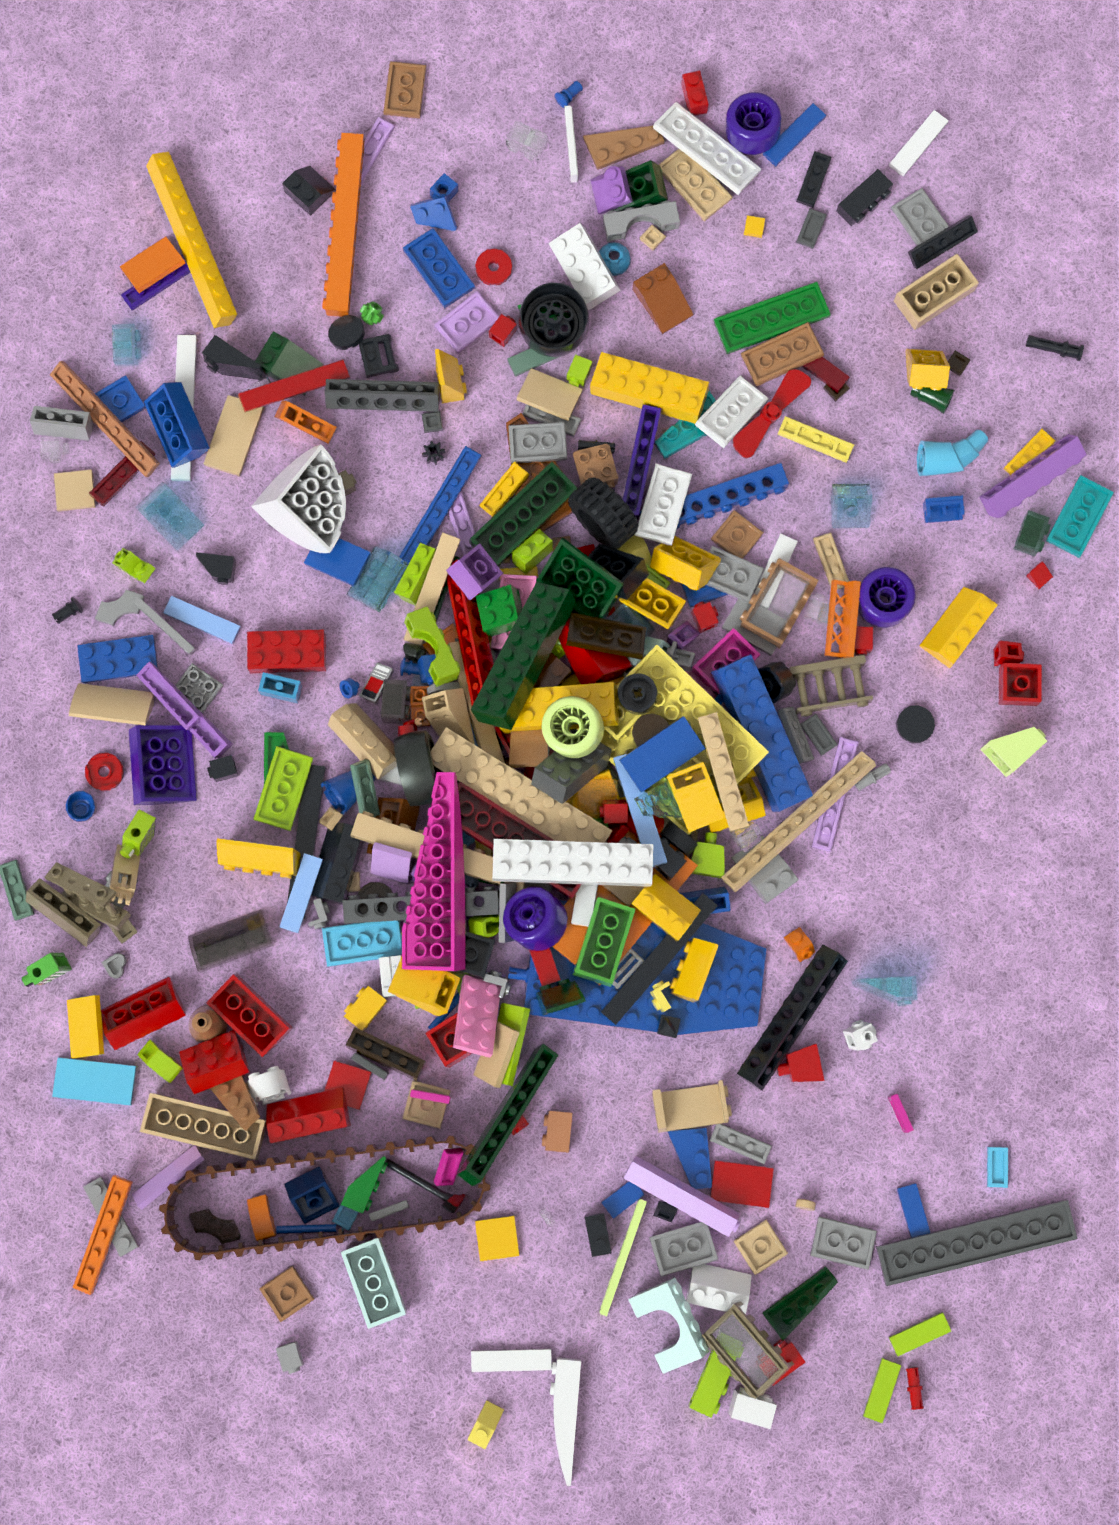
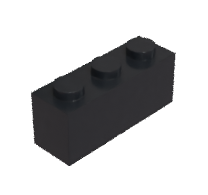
M877 169L838 204L836 212L850 226H853L855 223L859 224L866 217L865 214L868 211L873 212L878 207L880 200H886L892 194L893 183Z

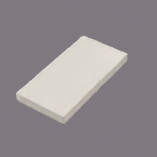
M739 376L696 421L695 426L721 447L725 448L734 436L764 406L769 398L742 376Z
M659 464L655 465L635 536L672 546L692 477L691 473Z

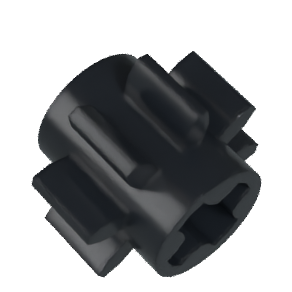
M430 441L428 446H423L426 452L422 453V457H427V464L434 462L437 465V461H444V457L441 454L445 453V449H440V442L434 444L433 441ZM435 450L437 451V455H436V454H433V455L430 454V451H431V452H435Z

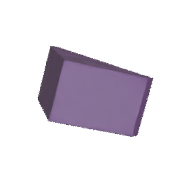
M686 621L668 635L667 642L672 646L673 641L677 642V649L685 650L701 633Z

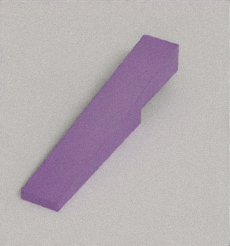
M148 662L137 674L138 678L186 730H190L214 758H220L233 745L152 662Z

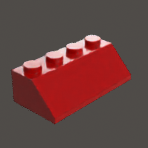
M233 974L206 1002L261 1057H264L293 1029L238 974Z
M170 977L101 1010L104 1035L114 1050L125 1047L127 1044L186 1016L183 1004Z
M344 1088L267 1104L266 1125L270 1144L350 1127L351 1123Z

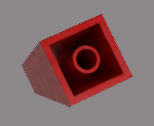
M568 618L558 639L580 684L606 683L615 680L632 666L625 656L567 646L570 621Z

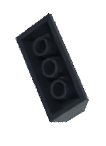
M338 822L332 831L327 828L319 855L323 862L311 895L312 897L343 905L342 900L347 899L364 843L362 840L351 837L354 825Z

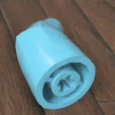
M975 430L966 439L963 438L955 443L920 441L917 451L918 475L931 476L964 471V468L979 456V452L988 442V437L983 431Z

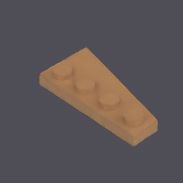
M653 126L583 136V140L597 170L660 146L665 142L663 136Z
M244 1075L210 1089L238 1124L246 1131L260 1118L254 1099L249 1093V1087L244 1080Z

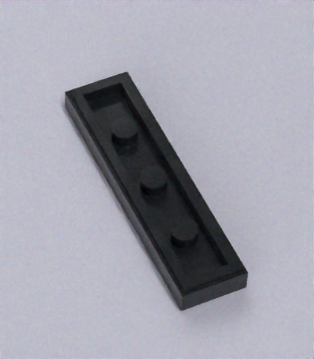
M971 215L964 217L908 251L913 267L916 269L920 268L976 234L978 230Z

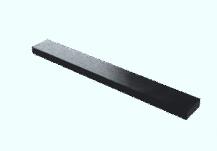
M311 765L302 793L295 850L301 853L300 864L304 853L314 856L323 792L321 783L324 782L325 766ZM292 876L291 879H290L288 900H289V897H290V894H291V891H292V888H293V885H294L296 876Z
M704 893L693 903L701 911L682 937L676 941L667 934L601 1011L615 1025L718 906Z

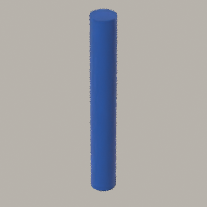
M459 993L453 997L448 1013L436 1017L428 1026L430 1030L442 1023L458 1005Z
M336 1224L277 1226L276 1228L277 1234L318 1233L320 1231L337 1232Z

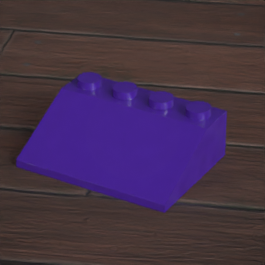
M136 725L129 729L134 805H160L197 801L192 733L190 730H186L182 725Z

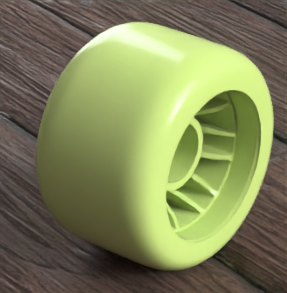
M575 696L563 697L553 702L545 711L542 719V734L547 744L558 754L568 758H580L589 755L599 746L604 734L603 719L599 711L587 700ZM578 724L579 730L572 734L570 732L571 726Z

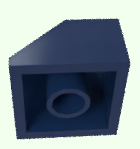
M320 1166L284 1184L289 1200L304 1224L340 1206Z

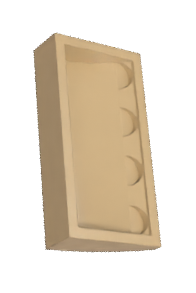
M78 683L72 698L69 716L146 726L154 707V694L146 691Z

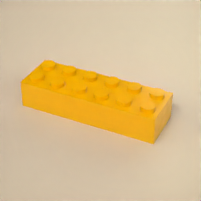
M604 352L600 354L590 384L592 395L641 409L643 405L661 408L660 414L694 424L701 416L709 391V382Z
M614 682L533 688L512 730L501 727L500 729L505 734L513 731L542 730V719L547 708L556 700L568 696L580 697L590 702L599 711L604 726H618V687ZM574 724L570 729L579 728V725Z

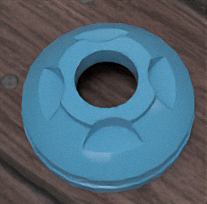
M608 243L599 250L612 276L621 275L629 268L630 254L622 244ZM616 251L620 257L617 260H612L609 258V253Z

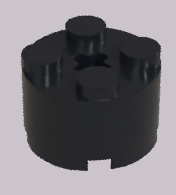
M771 662L758 668L773 704L792 693L793 688L796 686V681L789 668L783 662Z
M636 673L625 677L621 681L618 688V697L626 711L635 715H644L656 705L658 691L654 681L649 676ZM639 690H642L641 693L643 696H638L637 698H635L634 692H639Z

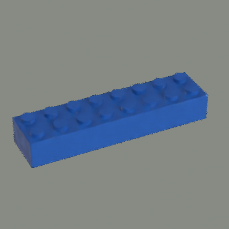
M752 655L741 657L711 671L729 714L769 752L753 769L772 812H780L813 796Z

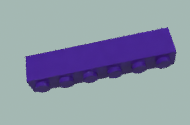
M643 405L641 409L622 498L629 506V509L632 510L636 519H638L661 412V408Z

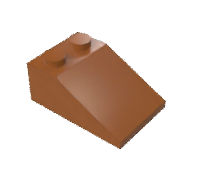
M665 263L633 282L632 290L662 334L694 315L677 281Z

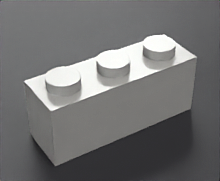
M34 406L30 418L33 433L36 435L89 441L93 429L90 412Z

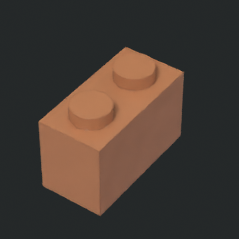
M549 1111L548 1115H544L543 1126H547V1134L542 1136V1146H545V1151L569 1153L572 1113Z

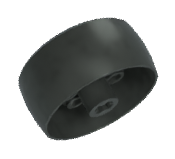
M426 730L406 733L394 739L397 768L403 791L410 806L432 803L433 798L431 796L436 773L441 772L433 766L431 750L434 747V742L430 733Z

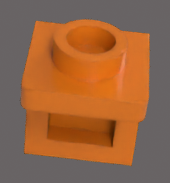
M800 927L784 937L785 942L796 954L799 962L809 959L815 953L813 943Z

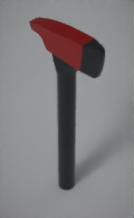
M390 1159L386 1161L388 1168L441 1198L444 1201L442 1207L447 1211L455 1213L461 1206L465 1194L452 1195L394 1161Z

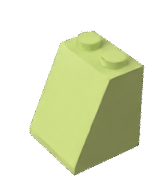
M1032 727L990 740L980 750L1007 777L1042 747L1047 740L1045 739V734L1040 729Z

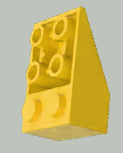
M704 762L667 776L688 832L725 819Z
M401 956L387 992L438 1017L448 1013L460 978L448 971L402 969Z

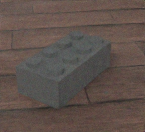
M600 742L599 746L592 753L580 758H568L554 751L535 767L531 785L563 804L608 766L612 749Z

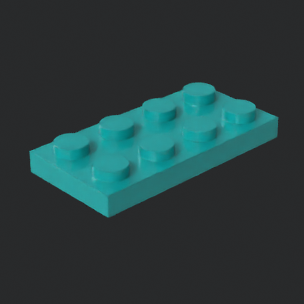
M1080 475L1046 541L1080 558L1114 492Z

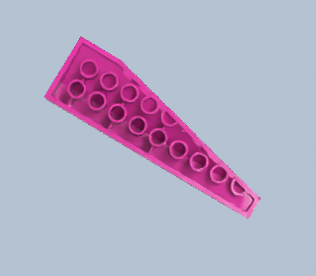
M437 772L431 796L433 800L427 814L429 816L428 823L423 832V835H425L424 841L420 846L414 873L415 882L410 891L411 900L406 910V923H403L402 969L458 971L465 970V873L459 792L456 772Z

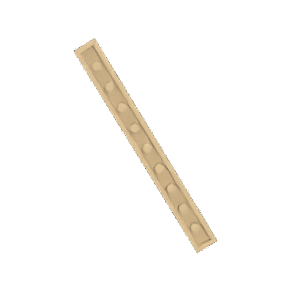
M861 751L721 877L723 882L736 893L876 766L875 761Z

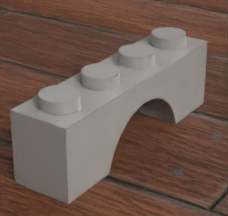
M663 201L657 205L646 204L641 208L635 209L630 207L620 212H607L603 215V226L607 242L625 239L628 229L633 224L642 221L654 224L661 232L679 229L680 219L676 201Z

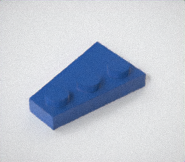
M707 1128L667 1131L691 1187L695 1189L712 1188Z

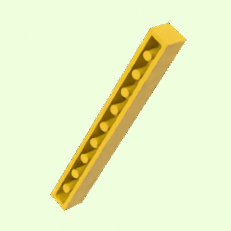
M169 152L152 154L146 167L214 328L229 326L236 318L237 312Z

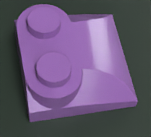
M611 166L605 173L590 180L598 214H603L632 202L623 166Z

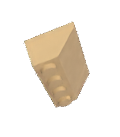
M357 703L345 704L332 713L328 726L360 761L364 759L370 761L372 774L378 780L397 767L394 743Z

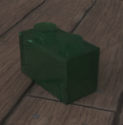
M1028 510L1023 518L1013 549L1031 556L1041 552L1045 544L1042 541L1043 537L1050 530L1051 525L1048 524L1050 518Z

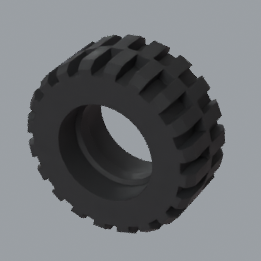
M596 477L588 478L569 496L568 502L571 511L582 526L599 543L619 549L637 532L639 525L632 510L629 509V506L622 500L621 496L613 488L609 487L607 483L602 482L601 479Z

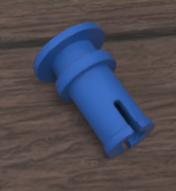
M574 81L566 90L563 89L555 93L556 102L562 108L569 106L568 103L572 102V98L583 90L582 85L578 81Z
M403 657L400 665V676H403V673H407L409 676L411 674L420 675L418 664L413 663L411 660L406 662V658Z

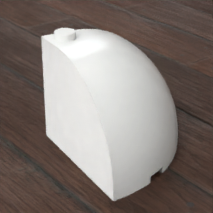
M320 444L306 451L288 465L268 485L251 507L273 528L298 545L315 552L330 553L340 537L342 522L345 520L346 497L343 481L334 466L336 465L334 460Z

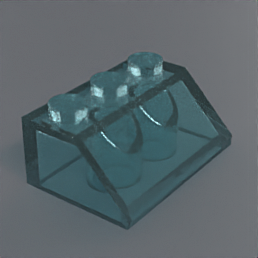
M375 546L355 587L351 586L346 595L380 613L381 609L386 606L388 597L396 589V584L400 577L403 576L408 563L392 552Z

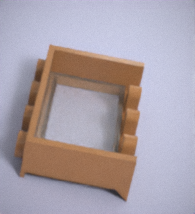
M779 558L776 563H771L767 571L770 573L768 578L763 577L758 588L761 590L758 595L754 593L749 602L751 604L748 611L744 610L742 613L740 627L749 630L780 649L819 580Z

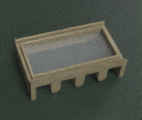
M740 1301L733 1304L701 1336L705 1339L707 1347L716 1352L718 1360L731 1370L732 1377L742 1383L745 1392L750 1397L757 1399L778 1381L794 1363L792 1361L787 1363L782 1358L780 1347H773L766 1339L769 1336L765 1330L759 1331L753 1323L755 1318L751 1314L746 1315L740 1308L743 1305Z

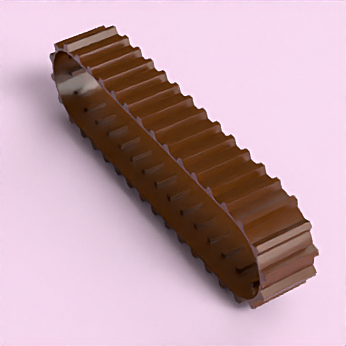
M451 1135L448 1136L446 1141L438 1142L434 1136L426 1138V1142L423 1144H417L415 1139H408L406 1145L398 1147L395 1141L387 1142L385 1149H378L376 1144L367 1145L366 1150L363 1152H359L356 1147H348L346 1153L339 1155L336 1149L327 1150L325 1157H319L317 1152L307 1153L306 1158L300 1160L297 1154L287 1155L285 1162H280L278 1157L267 1158L265 1165H261L259 1160L247 1161L246 1166L241 1168L239 1162L227 1163L225 1170H221L219 1165L207 1166L205 1173H201L198 1169L189 1170L186 1172L184 1180L180 1183H171L167 1187L170 1192L166 1204L159 1205V1211L164 1213L165 1226L161 1229L162 1234L170 1235L171 1239L175 1242L174 1250L177 1253L185 1250L193 1253L194 1259L200 1261L211 1254H214L217 1260L224 1259L233 1251L237 1257H242L249 1253V1249H254L257 1254H263L271 1246H274L277 1252L288 1249V1245L293 1243L297 1249H302L308 1245L309 1241H315L317 1246H323L327 1244L330 1238H335L339 1244L347 1241L348 1236L355 1235L357 1241H362L366 1239L368 1233H375L377 1238H383L386 1236L387 1231L395 1230L399 1236L405 1234L407 1228L415 1227L417 1232L421 1233L425 1231L427 1225L434 1224L438 1230H443L446 1223L456 1221L460 1226L465 1224L466 1216L472 1211L480 1212L483 1208L480 1200L484 1192L491 1189V1184L486 1181L485 1175L483 1184H478V1188H482L480 1198L477 1202L472 1200L470 1203L474 1207L463 1215L461 1211L457 1212V1217L451 1219H443L442 1215H439L436 1221L423 1222V1218H418V1223L403 1225V1220L398 1221V1226L384 1227L383 1223H379L376 1229L364 1230L363 1226H359L358 1231L344 1233V1228L338 1229V1234L324 1235V1231H320L316 1237L304 1238V1234H299L298 1239L285 1241L284 1236L278 1238V1242L265 1243L264 1239H260L257 1245L245 1246V1242H240L238 1247L225 1249V1244L218 1246V1250H206V1246L196 1248L189 1244L190 1240L188 1238L184 1239L177 1229L179 1225L175 1224L174 1211L177 1210L175 1202L178 1195L184 1193L185 1190L182 1188L191 1180L193 1183L198 1182L199 1176L211 1174V1179L218 1178L217 1173L229 1171L231 1176H237V1170L250 1169L252 1174L257 1173V1168L270 1166L271 1171L277 1170L276 1165L289 1163L291 1168H296V1162L310 1161V1166L316 1165V1160L330 1158V1163H335L336 1157L350 1155V1160H356L355 1155L370 1153V1158L375 1157V1152L389 1150L390 1155H394V1149L409 1148L410 1152H415L414 1147L429 1145V1150L434 1149V1144L449 1143L448 1148H453V1144L461 1146L467 1150L464 1154L468 1156L475 1145L471 1143L465 1146L457 1143L456 1137Z

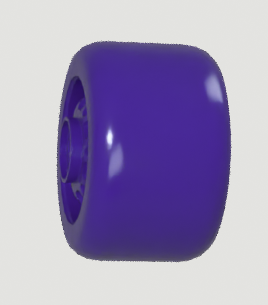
M759 92L745 93L737 97L730 104L726 114V136L729 143L739 152L748 155H758L770 150L778 141L781 131L782 118L778 104L768 95Z
M881 567L871 571L865 576L860 585L858 612L861 617L869 624L880 628L893 627L901 623L909 615L915 604L916 591L912 580L903 571L893 567ZM885 596L888 599V603L882 602L880 597Z
M527 887L516 892L507 902L503 913V924L508 935L521 946L532 951L546 950L557 944L563 937L568 923L567 912L561 901L540 887Z

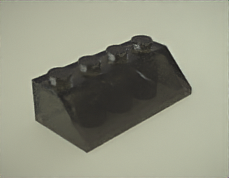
M262 909L188 936L191 953L198 972L210 970L274 946Z

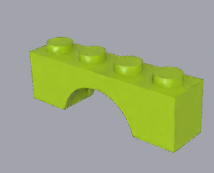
M428 606L407 613L404 623L411 637L428 642L435 651L436 658L431 662L428 671L436 687L457 680L461 671L458 661L454 660L452 649L449 644H446L444 633L441 628H438L434 613L430 612Z

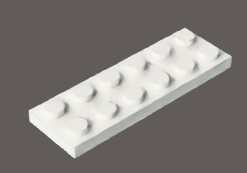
M677 102L654 123L653 128L738 195L761 171L759 166Z

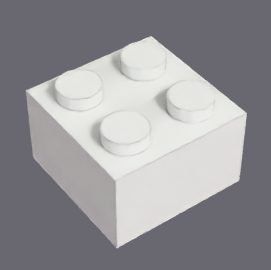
M740 1387L739 1390L734 1389L728 1414L731 1418L771 1429L777 1405L769 1395L763 1394L761 1397L754 1399L745 1392L743 1387Z

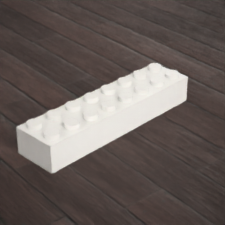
M494 839L492 881L651 887L653 844Z

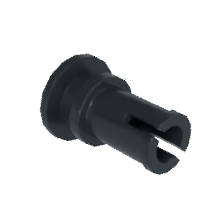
M73 596L71 597L72 602L65 603L66 606L52 613L53 618L57 619L56 622L58 624L71 615L75 616L78 611L81 614L83 613L80 603Z

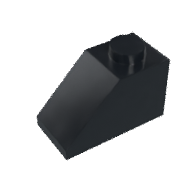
M196 552L198 561L214 581L221 585H228V582H234L236 568L234 556Z

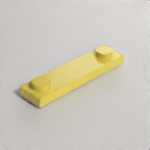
M786 416L777 434L847 463L854 447L852 443Z

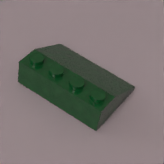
M561 538L536 580L539 583L570 589L576 600L574 610L582 615L606 619L612 610L624 585L623 582L564 538Z

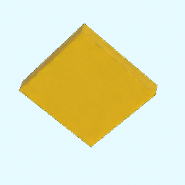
M514 1216L475 1221L480 1261L519 1256Z

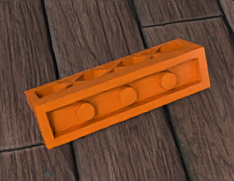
M831 581L824 656L837 658L854 657L860 581ZM837 585L845 586L844 595L841 597L837 593ZM838 603L843 608L842 614L839 616L835 612V606ZM836 622L841 626V631L837 635L833 630V625ZM834 641L839 645V653L831 652V645Z

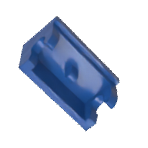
M963 495L926 498L923 502L925 523L963 520Z

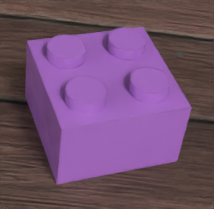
M478 544L446 570L469 600L503 574L481 544Z

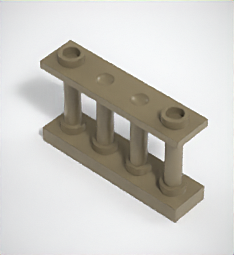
M865 655L789 667L794 679L797 680L801 707L796 709V714H801V717L812 715V712L852 705H857L858 708L868 706L873 700V695L865 697L860 672L861 666H864L866 663ZM850 668L853 671L858 698L846 700L841 672H843V669ZM831 671L834 674L839 701L828 703L823 675L824 672ZM813 674V677L816 679L820 704L809 706L804 678H806L805 675Z
M56 862L45 875L46 880L62 887L64 891L61 895L82 911L119 931L131 916L128 911L112 904L111 900L116 895V891Z

